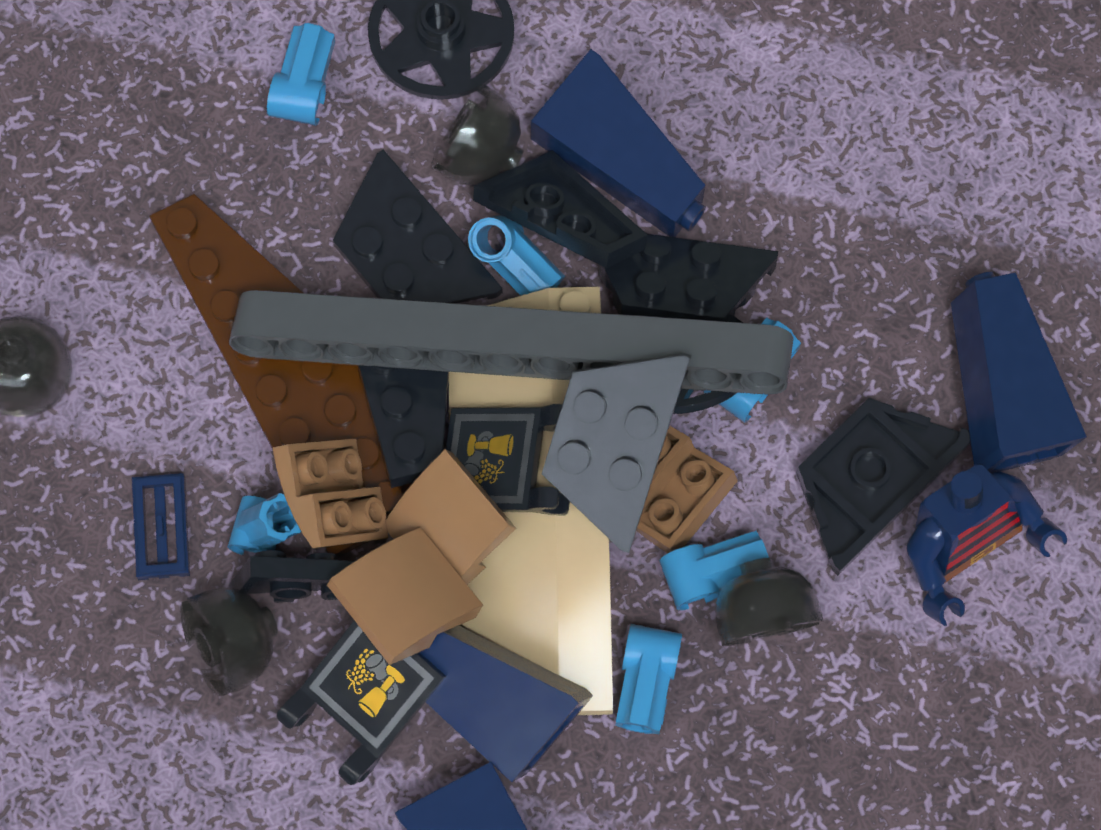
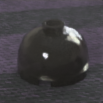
M484 83L476 89L483 97L477 104L468 99L447 131L443 140H447L446 143L450 147L445 153L444 160L441 162L433 157L431 162L432 170L460 185L474 186L498 175L500 172L516 167L524 152L523 149L517 146L521 135L518 113L507 99Z
M26 315L3 317L0 319V415L8 417L9 415L14 417L26 416V418L38 416L56 406L68 391L72 374L71 352L60 333L41 319Z
M770 558L757 559L739 565L741 575L725 583L718 593L715 606L716 623L722 647L751 643V637L752 639H758L777 634L778 636L814 627L819 625V622H823L819 601L812 584L801 572L791 567H772Z
M215 588L186 598L187 601L182 602L180 606L184 637L188 647L196 642L202 659L211 667V669L200 670L208 687L217 696H224L242 690L256 682L270 664L273 654L272 637L278 633L277 624L270 609L266 606L260 608L255 599L235 588Z

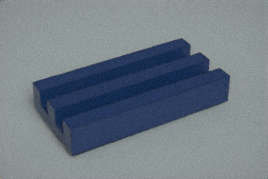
M184 473L132 477L136 577L138 581L156 577L162 579L169 578V576H190ZM168 486L174 487L177 563H169L165 496V487ZM145 488H154L158 565H148Z

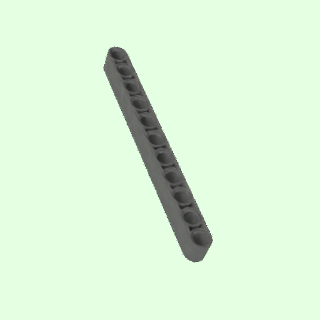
M254 290L243 292L239 297L229 345L238 353L255 358L570 380L572 372L578 369L597 366L606 367L623 362L644 361L686 353L692 356L681 389L769 395L781 393L787 388L794 338L786 329L765 324Z

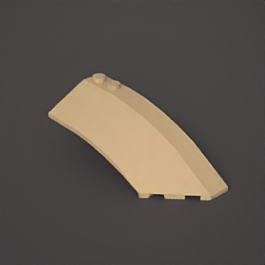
M600 287L546 288L487 306L601 313ZM449 372V422L451 408H533L563 404L570 380ZM543 431L536 488H556L542 475L554 432ZM571 502L568 514L565 516L533 512H503L516 529L482 561L486 568L468 584L469 588L482 602L483 607L476 618L459 626L587 689L593 697L578 715L613 714L609 538Z

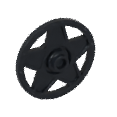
M376 0L368 23V38L373 58L381 72L393 84L410 94L437 100L454 99L469 95L489 84L501 72L510 57L514 44V19L510 5L507 0H493L502 18L473 11V0ZM386 8L403 31L382 50L379 28L382 14ZM501 46L492 63L478 76L471 79L470 53ZM430 64L443 86L418 83L401 73Z

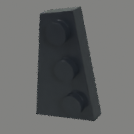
M553 150L474 185L473 201L604 268L611 267L644 251L646 248L648 235Z
M357 365L390 486L394 488L414 483L444 450L449 372Z
M277 550L257 552L254 556L249 557L230 582L229 605L246 604V596L248 594L270 593V596L274 598V603H282L306 598L311 595L312 591L321 590L322 599L338 600L327 584L333 576L355 561L338 560V556L333 553H314L308 555L306 559L286 558L285 552Z

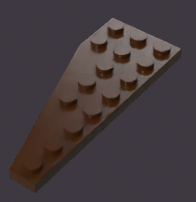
M195 194L150 215V220L272 450L273 447L287 444L356 439L362 463L361 472L364 488H381L387 519L398 501L413 483L394 488L390 486L357 365L255 358L240 354L229 345L239 297L243 292L254 290L288 293L303 292ZM369 541L324 548L327 553H333L340 557Z

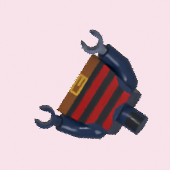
M976 464L967 471L957 473L952 478V481L926 497L920 504L915 530L907 542L906 549L921 589L928 591L923 600V611L940 624L947 626L944 619V611L947 606L952 613L959 617H962L965 612L963 601L944 590L942 585L1023 530L1022 526H1028L1026 531L1028 542L1045 557H1050V554L1044 547L1045 541L1049 536L1054 535L1064 545L1067 543L1066 534L1052 521L1041 517L1044 512L1021 479L1003 472L991 474L982 464Z

